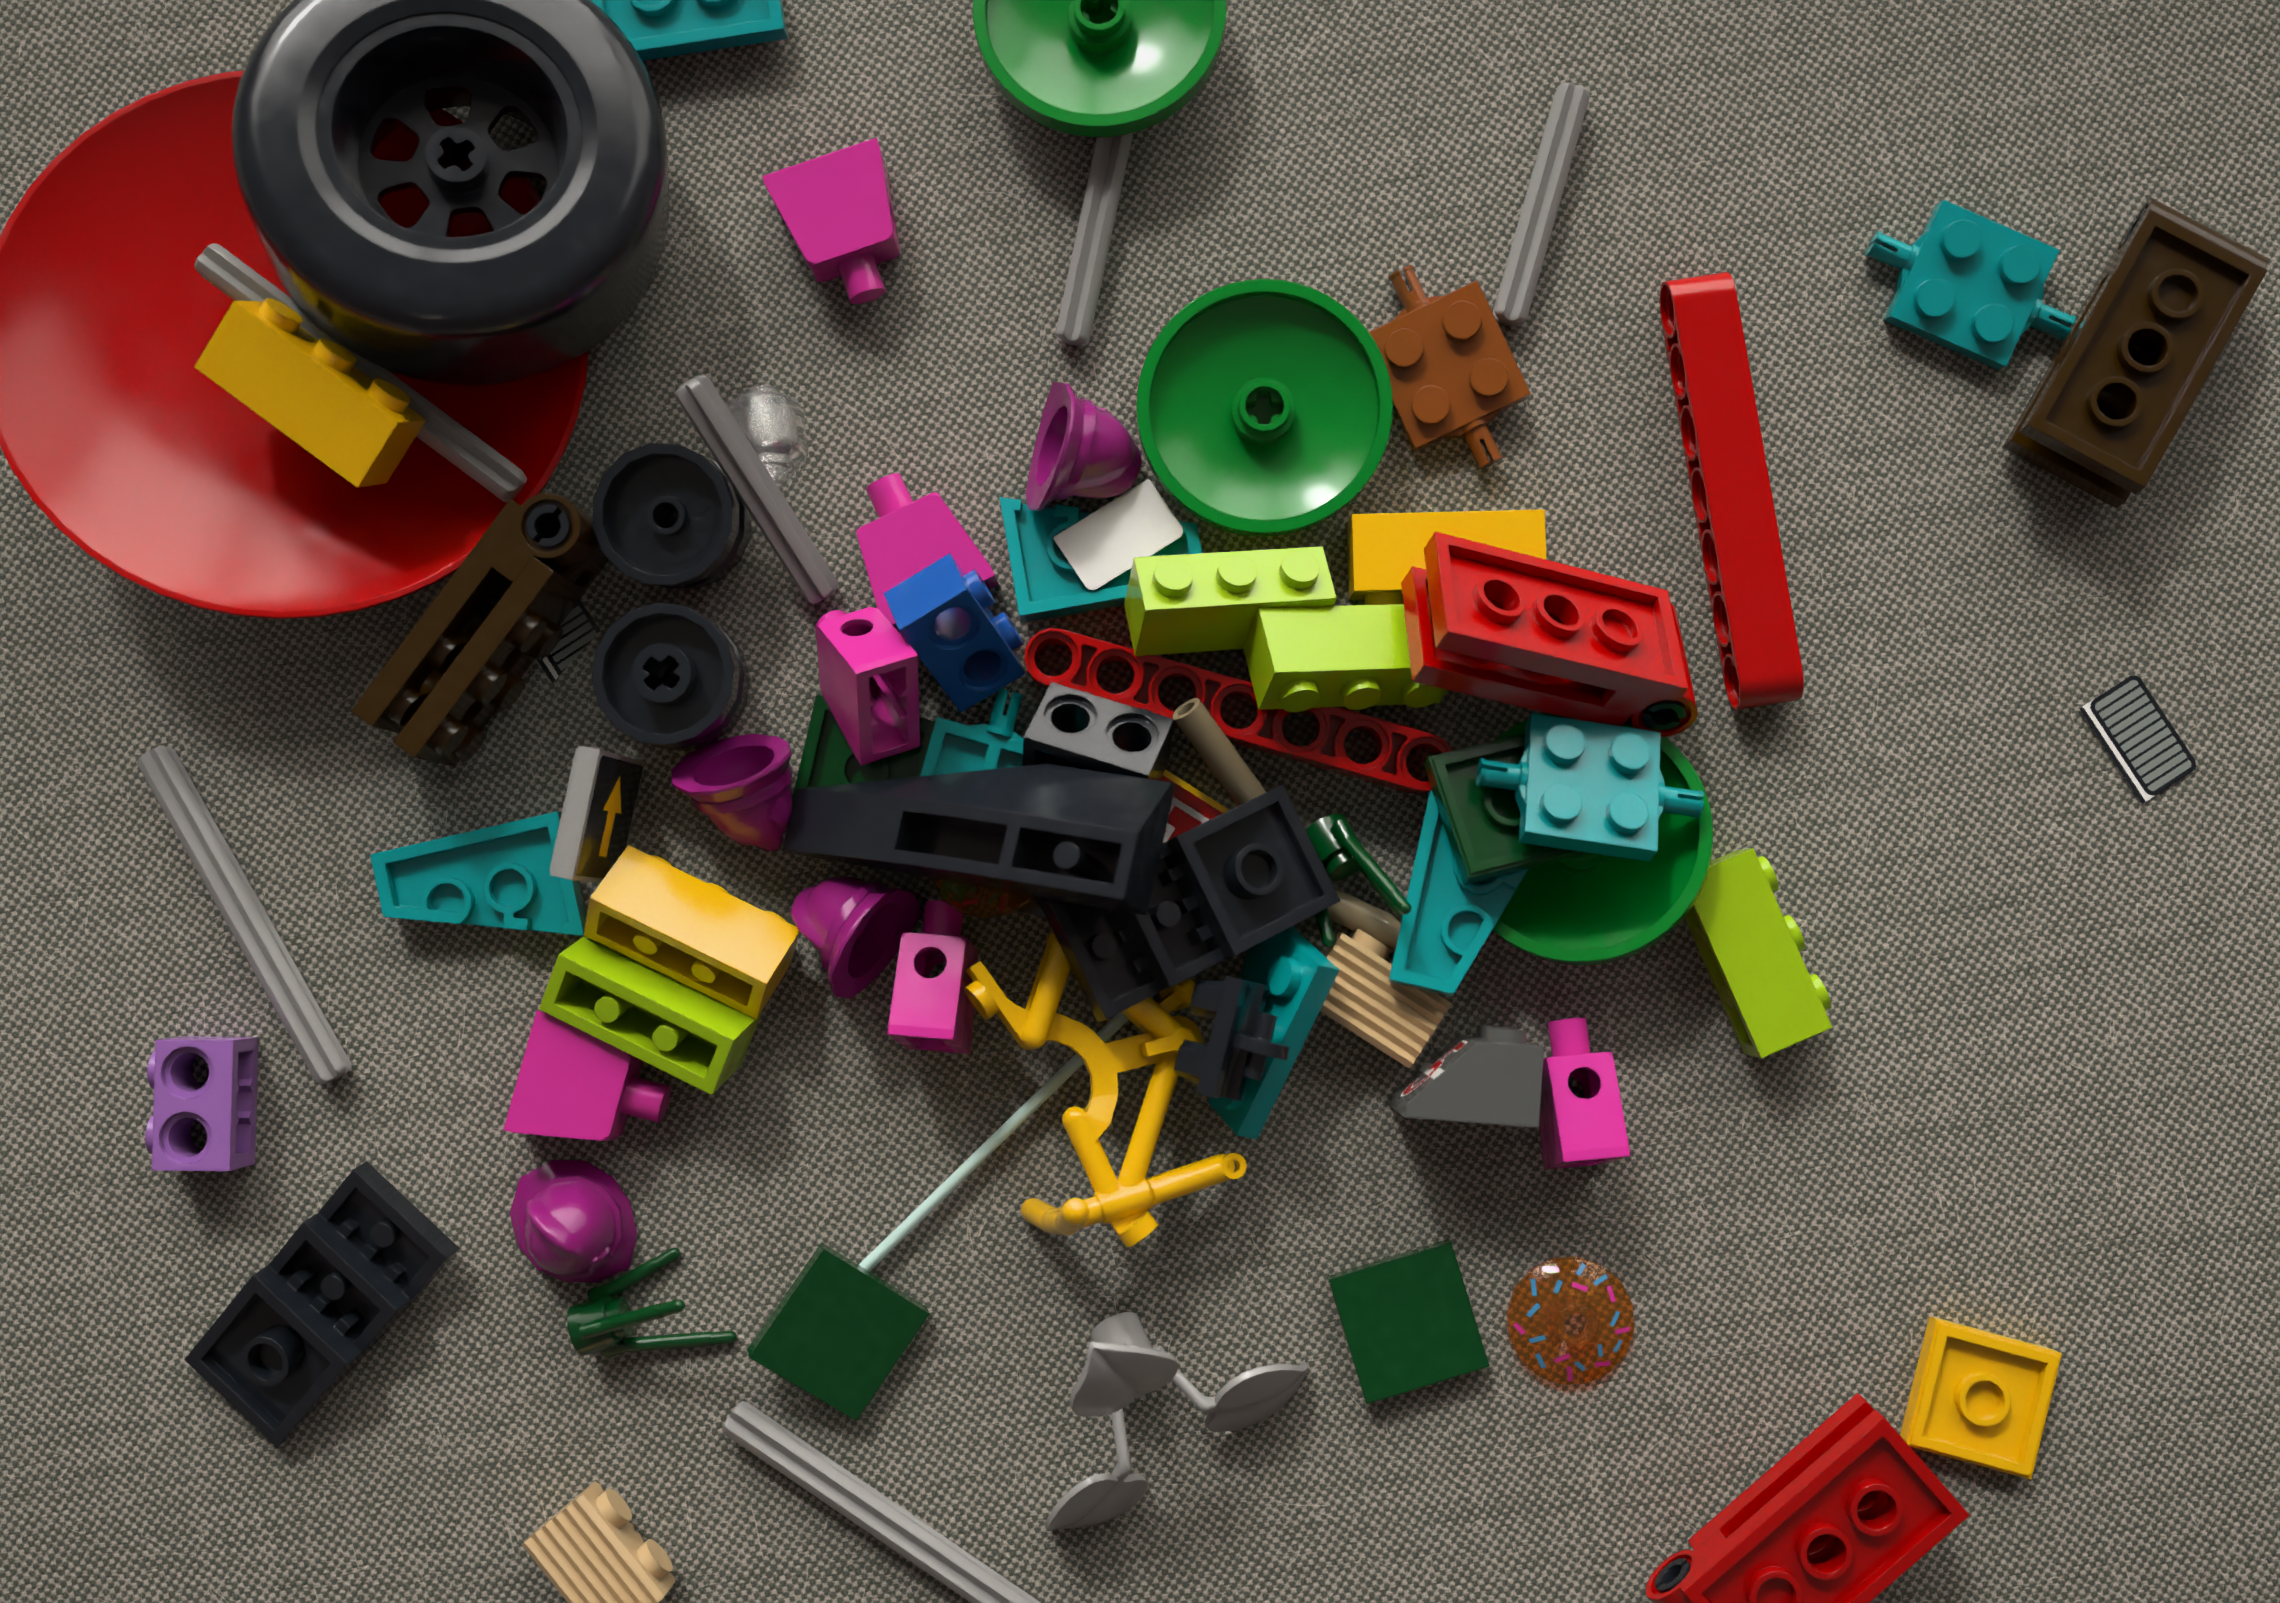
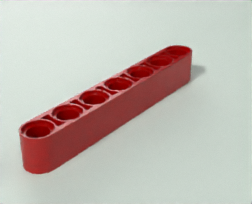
M1729 272L1662 282L1660 287V316L1726 694L1730 705L1735 710L1797 701L1802 698L1804 691L1803 668L1735 284Z
M1048 628L1039 631L1029 640L1025 648L1024 661L1029 675L1039 687L1045 690L1053 682L1135 708L1147 709L1155 714L1173 719L1172 716L1175 711H1171L1163 706L1159 700L1158 692L1165 682L1172 679H1182L1190 684L1194 690L1195 698L1200 699L1231 743L1410 794L1422 795L1430 792L1432 788L1429 781H1419L1408 772L1406 757L1409 751L1416 747L1425 748L1431 751L1433 755L1452 751L1444 739L1434 734L1339 707L1310 708L1301 712H1289L1284 709L1258 710L1251 682L1155 655L1135 656L1134 650L1064 629ZM1050 645H1061L1072 654V663L1069 669L1058 676H1047L1037 668V658L1040 652ZM1111 662H1121L1127 665L1134 675L1131 686L1125 692L1119 694L1104 691L1097 682V677L1102 667ZM1242 696L1253 704L1256 712L1255 721L1249 727L1235 729L1228 726L1222 720L1220 706L1227 698ZM1301 713L1310 717L1314 722L1316 737L1310 745L1303 747L1295 746L1286 740L1282 732V722L1288 715ZM1174 721L1173 727L1180 728ZM1355 730L1365 731L1374 738L1377 745V753L1372 762L1358 764L1346 755L1344 740L1349 732Z

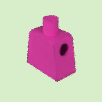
M877 137L762 176L774 204L817 282H826L841 276L851 304L870 302L881 297L886 292L877 264L896 258L900 255V247L887 166Z
M900 473L884 476L866 487L865 490L879 518L861 526L856 530L877 608L899 633L900 631L883 593L951 553L964 574L975 569L989 590L999 585L991 566L937 492L930 493L913 501Z
M868 607L848 614L841 610H834L823 615L815 626L820 688L826 703L860 765L920 747L918 655L878 608Z
M940 900L926 901L922 934L903 933L901 936L887 1034L907 1049L971 1054L974 1006L969 1001L964 988L973 982L966 970L978 962V950L968 938L961 937L964 907L960 903ZM947 962L944 971L939 976L930 978L931 970L935 965Z
M536 1010L503 1130L521 1134L610 1141L622 1135L628 1115L660 1123L669 1103L671 1086L639 1078L643 1064L642 1060L541 1010Z
M1569 1018L1548 1022L1552 1057L1543 1060L1539 1117L1544 1170L1609 1164L1629 1157L1630 1150L1612 1053H1591L1586 1018ZM1569 1077L1575 1078L1582 1085V1099L1576 1097L1568 1087Z

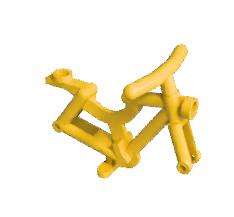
M1052 931L1047 936V945L1025 1009L1014 1004L1006 997L981 961L966 970L973 982L965 987L964 990L971 1004L984 1019L988 1020L995 1014L998 1015L1021 1048L1029 1051L1042 1047L1047 1041H1054L1070 1047L1083 1060L1090 1075L1091 1094L1087 1106L1084 1110L1078 1106L1069 1107L1063 1113L1062 1122L1095 1193H1093V1197L1085 1200L1071 1198L1061 1208H1056L1038 1198L1027 1199L1021 1207L1023 1219L1053 1235H1073L1082 1228L1100 1222L1103 1225L1109 1223L1125 1247L1128 1248L1144 1239L1158 1226V1223L1148 1211L1154 1205L1232 1179H1238L1246 1171V1161L1244 1157L1237 1153L1215 1154L1209 1158L1145 1178L1179 1076L1174 1072L1179 1047L1185 1040L1203 1042L1201 1031L1195 1022L1187 1017L1171 1016L1169 1014L1171 1011L1190 1007L1195 982L1188 978L1171 988L1160 991L1159 994L1162 999L1159 1002L1149 997L1122 1011L1121 1013L1144 1034L1104 1043L1085 1024L1056 1013L1071 967ZM1155 1064L1117 1179L1099 1141V1137L1111 1124L1118 1098L1117 1073Z

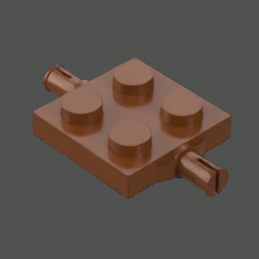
M1412 265L1403 267L1402 275L1408 288L1399 270L1392 273L1388 279L1391 281L1404 310L1393 321L1369 332L1383 356L1389 373L1393 408L1414 453L1442 439L1461 438L1464 436L1478 465V469L1486 468L1490 462L1485 451L1491 464L1503 458L1487 425L1501 411L1529 399L1531 392L1477 280L1445 296H1431L1427 298L1414 272V267Z

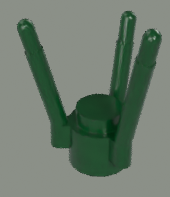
M1343 814L1327 815L1312 823L1306 829L1330 880L1340 881L1360 870L1401 921L1403 915L1411 912L1410 903L1363 848ZM1326 908L1315 914L1323 945L1330 948L1335 944V937L1329 910Z
M675 1247L657 1257H653L610 1283L588 1289V1301L569 1307L567 1312V1326L570 1339L575 1350L581 1356L603 1351L605 1357L609 1358L626 1352L731 1344L736 1341L737 1335L734 1331H709L628 1337L633 1334L635 1325L661 1319L684 1310L685 1303L679 1299L631 1311L628 1302L624 1298L615 1299V1296L677 1260L681 1252Z

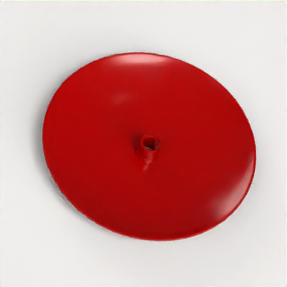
M244 70L223 72L185 81L149 94L113 112L82 133L57 155L27 189L9 217L0 236V447L10 468L31 499L64 535L89 556L121 577L158 595L201 609L236 616L270 619L326 617L361 611L399 600L429 587L456 572L507 502L500 500L417 437L413 440L387 483L357 488L194 367L234 301L201 277L194 267L197 257L203 253L208 245L213 243L220 244L289 297L291 296L283 287L267 257L244 204L235 173L232 148L233 110L239 82ZM443 109L429 112L434 122L440 126H453L464 123ZM398 126L378 144L372 155L380 160L408 161L413 157L419 140L403 127ZM525 177L509 178L500 194V198L523 215L529 213L542 200L533 185ZM406 188L386 194L379 203L387 215L397 225L404 228L414 226L429 206L427 199L416 188ZM481 213L457 214L451 220L448 237L481 235L492 232V229ZM589 351L549 372L523 380L494 385H445L391 373L524 472L527 482L513 499L522 506L529 498L543 491L566 451L578 420L584 395Z

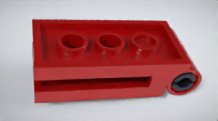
M1436 531L1424 547L1426 569L1412 566L1401 582L1412 682L1575 720L1623 726L1630 717L1633 728L1661 732V737H1668L1685 731L1697 718L1698 710L1678 615L1675 607L1670 603L1668 590Z
M1857 1393L1687 1540L1694 1551L1689 1549L1682 1550L1664 1560L1650 1576L1645 1592L1653 1603H1870L1967 1519L1970 1514L1892 1425Z

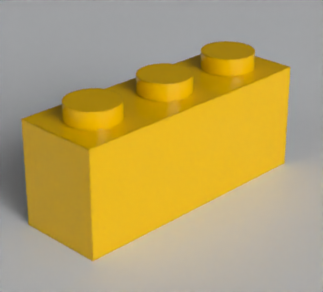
M266 298L264 301H233L194 367L357 488L387 483L426 421L425 418L408 406L411 401L409 396L385 380L379 378L372 380L354 366L357 362L356 357L341 345L325 338L318 340L300 326L303 322L302 317L287 305L271 298Z
M1545 509L1352 514L1346 525L1348 599L1364 600V605L1403 604L1401 582L1412 566L1426 569L1424 547L1435 531L1547 560Z
M630 845L625 848L591 895L584 929V936L756 1020L790 967L800 934L796 926L786 922L780 915L771 911H763L729 894L719 885L706 883L673 867L665 859L655 855H648Z

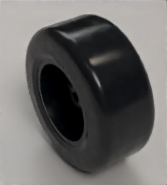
M293 0L267 28L248 59L238 86L232 124L233 162L244 204L274 271L297 306L321 330L360 357L393 373L416 380L445 385H494L523 380L549 372L571 362L595 347L619 326L644 294L657 268L664 247L669 221L668 151L665 122L656 90L634 46L618 25L592 0ZM450 107H470L467 121L453 126H440L436 124L429 112ZM506 114L533 128L538 135V139L531 145L505 151L493 141L489 134L500 118ZM398 126L403 127L419 140L413 157L408 161L380 160L372 155L378 144ZM511 177L537 178L544 181L547 185L541 202L526 215L518 213L500 198L504 184ZM406 188H416L427 199L429 206L414 226L404 228L397 225L379 204L382 197ZM481 213L492 229V232L481 235L448 237L451 220L457 214Z

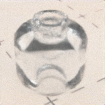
M767 385L751 387L745 390L743 395L732 400L727 407L775 483H784L793 477L795 471L799 470L808 458L804 409L795 398L780 393L775 387Z

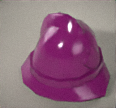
M1052 383L1043 409L1025 492L1029 510L1042 511L1054 499L1064 500L1071 497V495L1089 498H1108L1120 495L1128 491L1138 478L1142 464L1141 451L1134 439L1131 438L1128 430L1107 409L1094 406L1091 400L1079 398L1068 383Z
M753 733L720 739L688 753L671 770L672 786L690 796L694 808L706 814L723 834L738 844L753 845L764 851H776L783 842V834L788 828L793 807L791 788L793 770L790 765L792 756L790 744L777 736Z
M849 876L832 877L823 880L818 885H812L804 889L795 898L790 910L796 927L812 943L821 957L822 968L828 971V979L833 995L851 999L866 988L887 967L899 951L902 934L911 933L922 914L913 892L900 888H886L877 881L868 883Z
M552 1160L520 1177L510 1210V1217L516 1245L537 1270L563 1282L598 1283L631 1266L637 1229L630 1200L614 1177L591 1163L580 1160Z

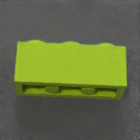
M1323 546L1134 557L1124 608L1134 655L1146 656L1243 649V644L1258 608L1334 606L1336 594Z
M1404 604L1258 608L1243 644L1258 710L1284 709L1289 712H1301L1310 708L1346 707L1351 710H1360L1375 705L1402 704L1419 708L1433 703H1440L1447 691L1446 689L1412 682Z
M1754 848L1735 850L1711 861L1702 891L1684 919L1743 1053L1763 1058L1833 1028L1826 1013L1827 1010L1831 1009L1832 1005L1823 982L1816 974L1809 975L1801 957L1800 951L1805 949V942L1797 923L1790 915L1783 916L1774 896V892L1779 890V884L1772 866L1764 856L1757 857Z
M586 936L580 938L558 955L539 1010L711 1095L741 1066L762 1014L760 1013L756 1020Z

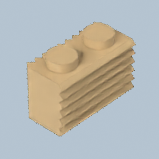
M1357 929L1352 938L1342 932H1338L1335 936L1334 946L1327 948L1324 956L1340 971L1320 1012L1410 1069L1444 1014L1448 1011L1451 1003L1439 996L1438 993L1388 982L1392 964L1385 961L1384 958L1390 949L1360 929Z
M596 1481L535 1530L521 1544L567 1603H658L675 1583L674 1576L670 1573L673 1569L672 1562L665 1550L652 1539L644 1542L641 1534L636 1532L633 1524L629 1522L632 1519V1513L625 1500L613 1489L608 1488L603 1491L601 1484Z

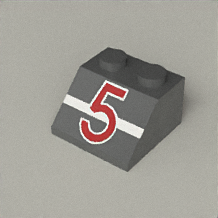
M1477 1025L1476 1036H1457L1391 1094V1107L1406 1118L1539 1128L1544 1047L1527 1042L1526 1031L1516 1030V1028L1505 1026Z

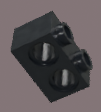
M1051 682L1023 737L1022 766L1053 764L1160 781L1169 762L1174 719L1155 714L1147 709L1135 708L1090 694L1089 692Z

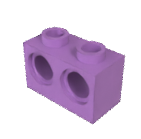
M182 1036L155 1040V1051L150 1056L147 1068L148 1083L154 1089L153 1116L148 1121L145 1133L146 1147L148 1152L152 1154V1171H232L255 1164L259 1037ZM198 1055L205 1059L209 1067L208 1080L204 1086L194 1079L192 1073V1065ZM195 1120L201 1122L207 1132V1142L203 1150L198 1149L190 1137V1129Z

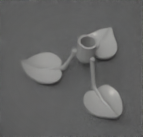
M1122 1312L1103 1320L1091 1332L1092 1341L1089 1343L1084 1369L1072 1389L1069 1404L1073 1413L1077 1416L1096 1417L1111 1413L1117 1451V1464L1111 1474L1102 1473L1090 1476L1069 1490L1055 1505L1045 1521L1047 1531L1084 1528L1109 1521L1130 1510L1147 1491L1148 1483L1145 1476L1141 1473L1130 1474L1131 1462L1123 1408L1134 1399L1141 1398L1144 1394L1158 1390L1172 1380L1201 1412L1209 1413L1205 1419L1208 1430L1215 1432L1240 1430L1265 1420L1290 1400L1307 1373L1308 1365L1305 1359L1300 1365L1273 1364L1253 1368L1230 1380L1218 1391L1215 1397H1208L1201 1394L1178 1370L1179 1364L1173 1354L1165 1352L1161 1345L1151 1346L1136 1313Z

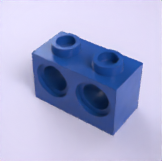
M951 553L883 593L899 631L960 713L1026 674L1015 651L1024 645L1017 629L1005 612L994 617L988 607L994 604L995 600L979 573L973 569L964 574Z

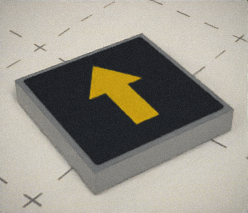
M578 745V748L575 749L549 872H551V876L601 883L628 845L645 765L644 761Z

